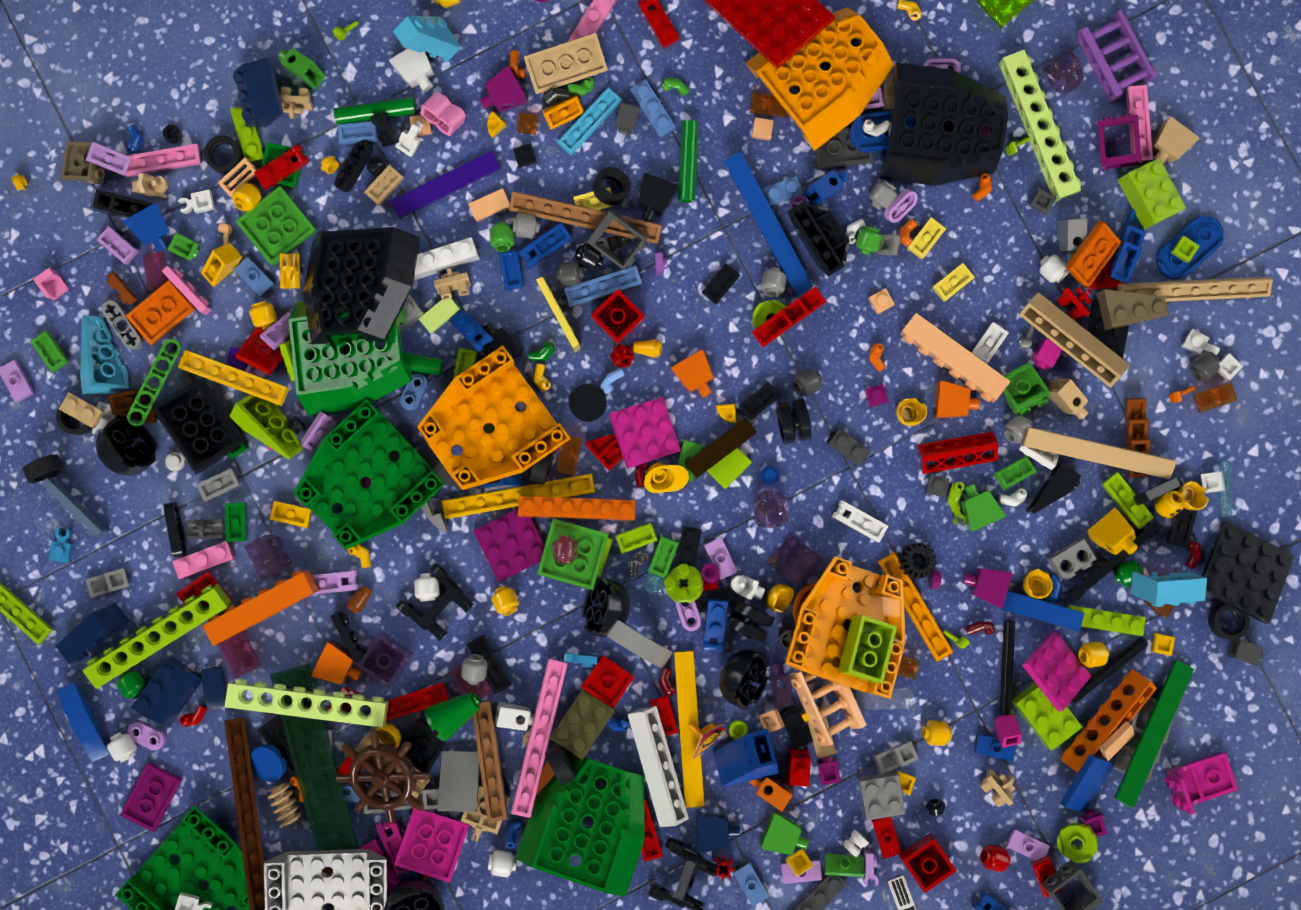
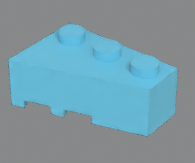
M1133 572L1131 594L1150 602L1155 607H1163L1164 604L1178 606L1180 603L1196 604L1197 601H1205L1207 578L1195 573L1169 572V575L1158 576V572H1151V576H1145L1140 574V572Z

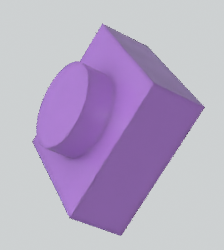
M655 253L656 275H664V269H667V258H663V253Z

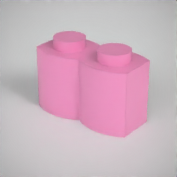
M435 92L422 105L420 114L427 121L435 124L441 132L448 136H451L464 123L466 118L462 108L451 104L445 95Z

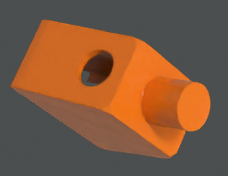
M703 349L671 367L672 373L690 393L698 389L702 398L713 393L707 383L712 381L714 377Z
M939 381L936 385L933 418L968 416L969 409L979 410L980 399L970 398L971 389L946 381Z
M329 641L311 676L342 685L346 682L347 678L357 682L362 671L353 667L355 661L348 651L335 642Z
M767 776L765 779L759 778L749 781V783L758 788L756 792L758 796L781 812H783L794 793L793 790L771 776ZM767 785L771 786L773 792L766 791L765 787Z

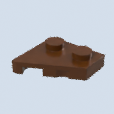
M140 389L108 395L112 415L127 418L128 412ZM143 395L139 399L142 405L151 403L148 395ZM151 409L145 422L156 424L155 415ZM134 412L130 418L141 421L143 417L140 413Z

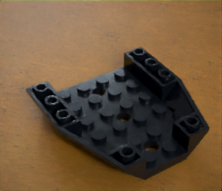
M896 62L893 82L896 84L886 156L881 163L879 179L936 186L978 177L984 173L993 174L1003 153L1008 121L1006 96L952 69ZM908 116L915 119L913 127H908L905 123ZM946 121L951 122L953 125L951 132H946L943 128ZM983 126L990 128L988 137H984L981 133Z
M395 227L321 232L311 246L303 288L311 343L329 344L331 343L332 335L361 334L367 342L386 341L413 288L420 238ZM356 245H360V247L357 250L352 251V249L355 248ZM351 278H354L352 283L346 284ZM345 312H348V315L345 318L340 319V316H342Z

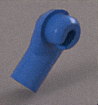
M133 124L127 127L131 138L126 146V150L131 154L138 152L143 143V137L136 125Z
M1056 573L1049 575L1053 582L1051 593L1045 597L1049 603L1057 602L1062 592V586Z
M611 717L606 725L613 731H625L628 729L630 721L626 717L621 718V720H615Z
M514 819L509 824L505 843L508 849L515 847L516 831L522 830L521 820L515 821Z

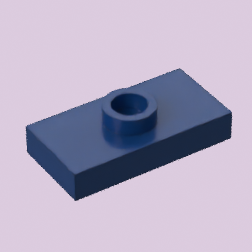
M978 733L974 752L1014 761L1017 745L1002 748L998 737Z

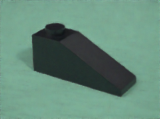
M95 189L89 210L129 218L153 205V203Z
M1063 463L1056 464L1026 512L1028 514H1035L1070 492L1075 491L1080 484L1079 479L1081 475Z

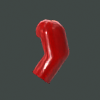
M199 704L195 713L180 717V724L185 727L200 724L207 711V707Z

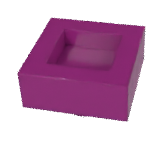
M884 384L864 389L869 408L889 402Z

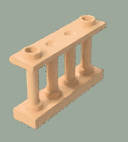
M836 656L832 660V664L834 667H838L839 665ZM802 672L789 674L791 684L797 691L815 732V739L820 746L832 745L833 742L830 736L848 726L851 729H861L866 726L849 687L829 681V684L811 693L806 682L817 676L808 673L803 675ZM834 691L837 702L818 711L814 700ZM841 708L845 719L826 729L822 718Z

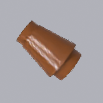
M363 585L362 588L347 600L348 603L345 606L358 615L360 611H363L372 591Z

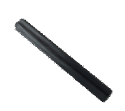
M1012 620L1004 621L1000 715H1011L1015 621Z
M1143 637L1135 640L1095 672L1071 701L1074 703L1079 702L1148 646L1147 641Z

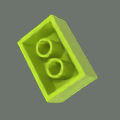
M1160 158L1129 172L1117 180L1132 209L1135 210L1136 216L1144 230L1186 209Z
M853 615L838 672L867 682L883 684L897 626L864 615Z
M1035 682L1012 699V704L1042 744L1051 751L1083 728L1067 706L1064 710L1058 712Z

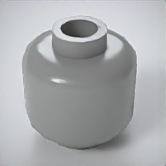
M885 180L883 183L877 182L869 193V198L872 200L871 205L879 210L882 207L886 209L898 196L897 188Z
M518 213L515 217H512V232L518 238L532 239L535 233H539L540 222L536 221V217L533 214Z
M772 267L770 270L763 272L760 288L766 296L778 297L785 291L786 275L779 268Z
M1021 415L1015 416L1005 424L1004 436L1011 443H1022L1027 427H1033L1032 421Z
M470 654L462 661V678L471 685H477L485 680L487 676V661L483 659V656Z

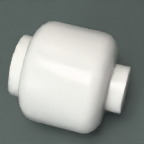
M1056 254L1050 257L1048 255L1045 256L1039 263L1041 265L1040 274L1050 283L1061 282L1069 273L1065 268L1067 263Z
M432 573L420 574V578L415 579V597L420 599V602L435 601V597L440 595L439 581L432 577Z
M119 732L110 737L111 742L108 743L107 749L114 761L122 763L136 755L134 752L137 750V746L130 734L122 735Z
M495 850L489 856L488 870H491L493 876L509 877L511 871L516 870L517 859H513L511 851Z

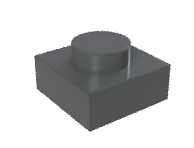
M1040 188L1029 204V207L1045 216L1055 202L1056 197Z
M929 474L925 493L944 498L949 479Z

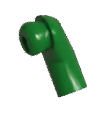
M545 342L540 351H529V361L548 360L554 353V344L552 342Z

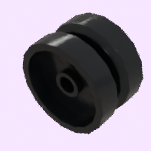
M803 398L793 400L791 405L792 412L787 402L777 403L776 415L783 444L794 443L796 434L800 441L811 440V423L805 400Z
M736 600L733 610L742 615V618L730 615L725 625L747 638H753L764 643L768 633L758 626L761 624L765 627H772L775 617Z

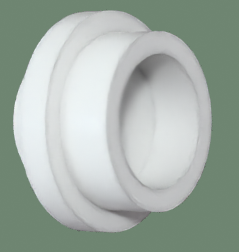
M172 452L166 457L165 463L169 470L180 471L185 466V459L181 453Z

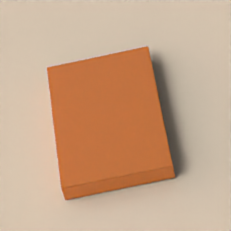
M1099 220L1065 268L1082 287L1088 289L1122 242L1104 221Z
M169 279L125 316L150 345H154L193 313L196 308Z

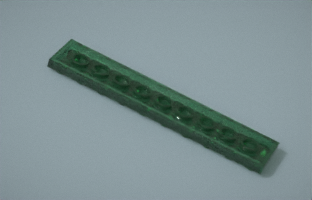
M310 663L270 674L273 686L274 684H284L289 689H294V686L305 687L306 691L312 692L313 689H316ZM285 695L284 701L288 705L292 704V698L289 695ZM305 697L303 700L304 705L311 707V699ZM281 715L316 850L359 849L342 783L335 780L339 773L325 720Z

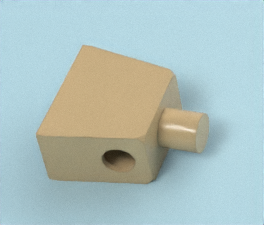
M1170 116L1162 123L1152 143V150L1157 153L1153 160L1160 158L1163 164L1166 160L1169 163H1173L1193 146L1200 137Z
M1056 378L1047 386L1050 391L1049 399L1063 413L1076 415L1079 420L1087 416L1088 411L1084 406L1088 403V400L1071 379Z

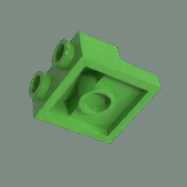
M1030 362L1004 375L1011 382L1002 393L1006 397L1005 401L1015 416L1021 414V416L1026 415L1033 406L1038 405V407H1041L1048 402L1050 391Z

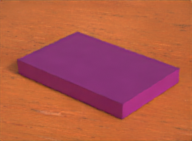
M148 762L120 815L152 832H156L183 779Z

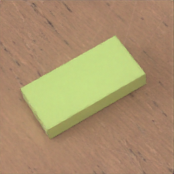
M452 299L441 300L422 315L419 320L432 334L450 320L460 309Z

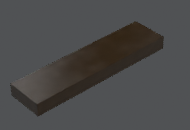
M745 417L687 461L685 465L697 479L755 435L757 431Z

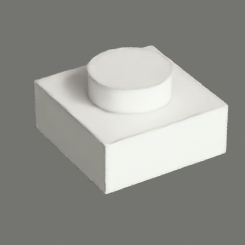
M1228 353L1219 361L1220 370L1218 373L1226 381H1229L1243 366Z
M1222 471L1201 474L1202 487L1206 489L1204 493L1225 491Z

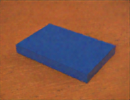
M1090 754L1060 804L1065 808L1076 811H1087L1115 766V763Z

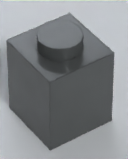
M621 103L615 128L620 134L634 135L640 108Z
M1236 639L1232 641L1228 657L1258 666L1263 657V647Z

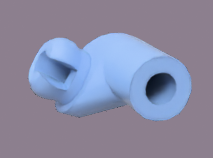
M618 368L606 375L601 383V390L603 389L605 394L613 391L614 388L611 384L624 376L623 370Z

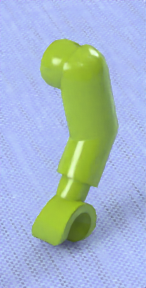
M960 481L952 484L947 499L951 511L954 512L953 523L956 525L959 524L958 517L961 518L962 524L966 523L965 516L960 512L959 500L964 490V484Z

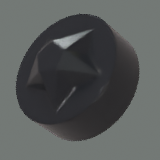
M378 156L370 158L367 163V170L375 177H378L387 167L386 162Z

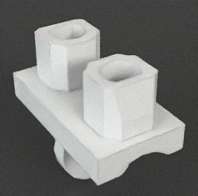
M743 574L742 576L737 575L733 577L731 588L736 593L750 600L753 597L761 600L765 589L758 586V581Z

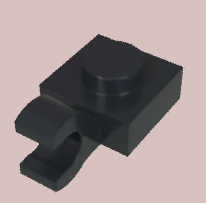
M385 112L378 113L380 121L376 115L370 117L372 124L378 127L376 131L383 147L399 142L393 125L387 122Z

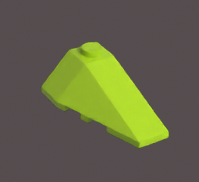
M252 395L238 401L230 417L242 430L288 460L303 450L294 431L289 428L286 416L282 415L279 410V405Z

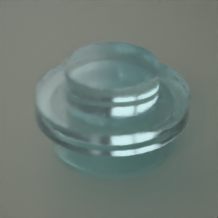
M649 575L646 577L644 588L647 592L655 594L662 590L663 581L659 576Z

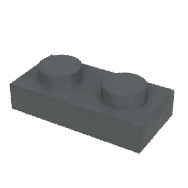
M838 429L828 443L830 447L858 467L870 453L867 448L841 429Z

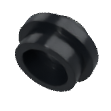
M931 799L926 804V810L930 815L938 816L944 813L945 803L940 801V799Z

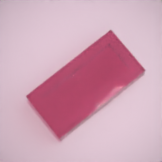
M163 252L143 255L149 293H153L168 281L167 276L162 272L166 267Z

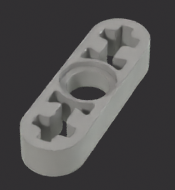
M112 300L106 301L102 306V312L123 345L131 350L140 349L143 345V338L125 316L127 314L122 306ZM110 306L116 307L114 309V312L116 313V315H119V317H116L113 313L109 312L111 310ZM122 320H125L127 322V328L123 331H120L118 328V323ZM129 333L131 337L137 338L135 340L136 344H129L131 342V339L129 336L125 334Z

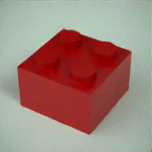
M617 289L591 314V319L619 345L645 320V315Z
M930 833L898 855L924 893L957 871Z

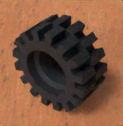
M914 543L901 550L903 553L899 554L901 560H898V564L902 563L900 569L905 570L903 572L905 575L917 579L926 577L931 574V571H934L935 567L933 565H936L937 561H933V558H936V554L932 555L934 550L928 549L929 545ZM915 553L920 554L923 558V565L920 568H916L912 564L911 559Z

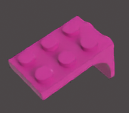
M1225 752L1165 770L1167 776L1165 777V782L1168 788L1171 789L1173 805L1190 815L1195 814L1193 808L1195 804L1238 790Z

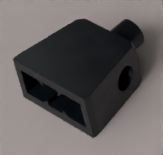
M644 172L638 206L645 209L642 219L652 222L655 213L664 215L678 191V185Z
M491 323L482 326L494 339L483 346L485 357L501 346L505 347L513 359L523 354L520 347L503 328L495 331Z

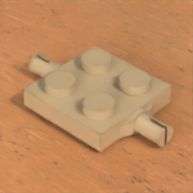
M480 784L477 812H464L461 822L470 824L475 828L471 840L474 841L475 839V842H479L482 831L498 834L502 820L488 822L483 786ZM505 794L506 804L508 806L511 796Z

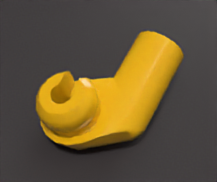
M898 0L897 9L906 10L911 20L917 21L921 18L922 13L917 3Z

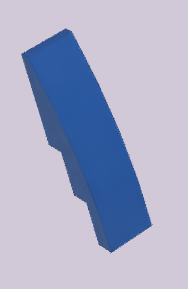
M1134 209L1130 210L1119 239L1122 243L1115 252L1109 276L1125 284L1129 283L1142 248H1140L1146 235Z
M1007 591L1003 608H1000L1080 632L1085 614Z
M75 681L57 689L56 693L63 710L90 760L94 762L109 755L108 744L102 737L103 730L93 716L95 712Z

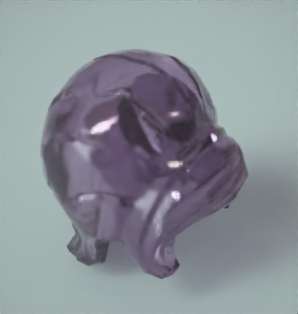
M1072 51L1068 52L1069 60L1057 58L1042 68L1048 77L1050 86L1061 94L1075 91L1083 82L1084 74L1080 66V59Z
M775 489L763 490L753 499L752 507L758 526L774 528L785 525L788 522L787 500L780 491Z

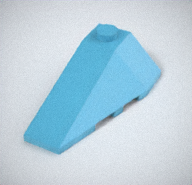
M82 316L80 368L82 395L103 396L129 390L127 369L125 365L122 366L118 357L120 354L117 349L115 350L111 342L112 337L103 317Z

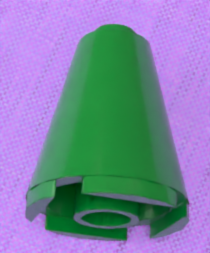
M469 692L426 707L427 711H425L427 722L432 731L437 730L439 733L437 737L446 742L480 709L481 700L477 694Z

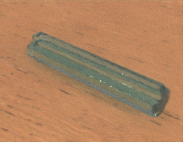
M1224 460L1219 462V471L1223 472L1225 491H1220V516L1231 517L1232 462Z

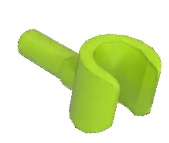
M354 21L344 29L336 26L333 30L334 37L338 40H344L347 33L359 25V23Z
M1027 136L1020 141L1011 142L1007 145V155L1018 153L1017 147L1030 141V137Z
M946 629L943 631V634L952 639L961 649L966 648L970 644L964 636L958 639Z

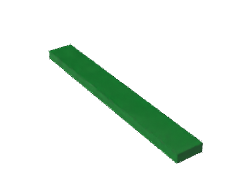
M1174 660L1114 796V799L1130 808H1134L1194 671L1193 668L1179 660Z

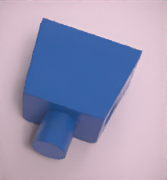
M832 170L811 184L803 196L808 198L810 204L822 206L845 186L844 183L849 180V177L845 171L837 174L836 171Z
M157 203L123 220L128 229L145 247L153 243L158 252L168 248V244L163 237L169 234V230Z

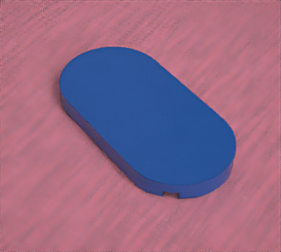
M892 111L867 113L856 118L849 128V138L852 145L865 153L886 151L889 130L876 137L865 133L863 125L866 120H872L871 122H874L876 125L886 120L890 123ZM908 116L905 120L906 125L913 127L915 119Z
M1200 216L1190 221L1159 249L1156 255V265L1160 273L1170 279H1180L1189 275L1222 245L1224 231L1220 222L1209 216ZM1182 236L1199 245L1196 253L1188 263L1171 254V251Z

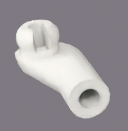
M863 219L846 226L845 234L850 240V244L855 243L857 231L865 228Z
M1020 488L1010 496L1000 494L998 503L1016 507L1026 499L1027 491Z

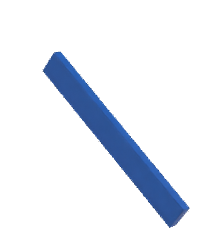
M741 151L724 160L723 162L782 272L786 275V279L795 296L812 288L813 285Z

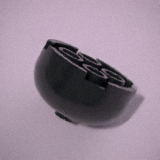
M126 418L111 420L101 429L96 438L95 447L100 461L105 467L116 474L123 476L140 474L156 460L155 450L157 446L153 437L143 426H132ZM139 437L145 441H139L134 447H131V444Z
M599 577L596 579L594 589H588L582 610V617L586 618V625L584 626L586 633L607 637L606 633L618 620L626 623L630 612V598L626 588L620 582ZM592 603H598L599 605H602L603 609L593 607Z
M744 649L735 652L728 658L722 668L719 679L721 694L727 702L743 710H747L751 703H757L769 677H765L767 667L770 666L768 657L757 651ZM750 681L760 684L758 689L757 687L751 685Z
M421 878L407 879L395 885L388 893L384 910H445L440 890L432 882Z

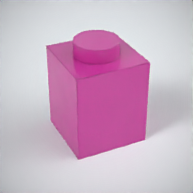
M1046 338L1040 342L1031 361L1035 362L1034 365L1042 370L1053 368L1062 349Z
M1001 715L995 718L994 729L1001 747L1021 744L1022 732L1015 715Z

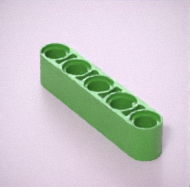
M168 339L163 343L128 412V422L132 426H141L146 421L180 354L181 346L177 340ZM174 344L177 347V351L169 353L166 350V346ZM166 361L169 365L168 369L164 371L158 369V362ZM151 378H157L160 381V385L152 388L149 386L148 381ZM148 395L151 398V403L142 405L139 401L140 397ZM134 412L140 413L143 417L138 423L133 422L130 418Z

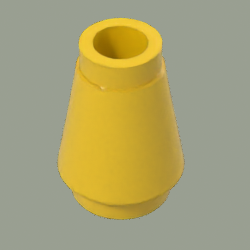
M653 339L634 342V353L653 358L661 357L662 341Z

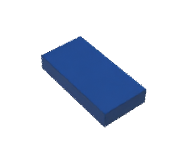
M512 250L498 253L505 290L525 288L518 251Z

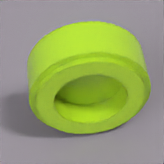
M734 720L730 723L728 731L733 739H738L748 733V727L744 721Z

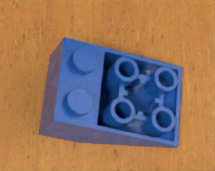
M768 729L748 733L713 751L722 787L779 774Z

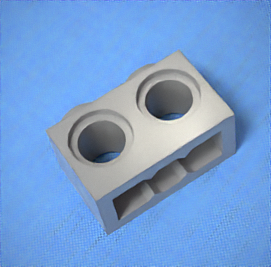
M1077 539L1046 559L1055 574L1057 573L1058 578H1065L1067 580L1074 577L1077 570H1084L1090 567L1092 561L1096 560V557L1085 539ZM1080 550L1084 554L1082 560L1077 558V553ZM1063 560L1067 562L1065 570H1062L1060 566Z

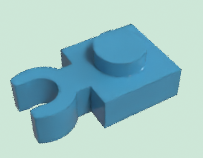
M62 528L56 529L55 536L57 541H51L50 561L71 563L73 543H68V540L73 535L72 530H66V535L63 536Z
M565 652L564 661L582 663V667H593V664L597 665L598 655Z

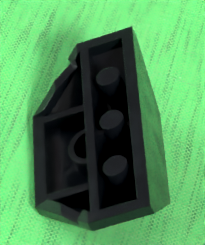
M806 201L789 210L788 214L794 229L815 264L828 277L844 268L850 240L831 210Z

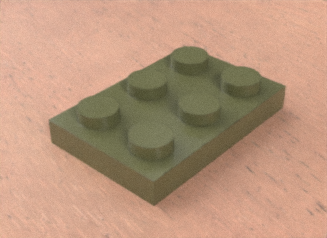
M582 690L550 736V740L583 761L615 710Z

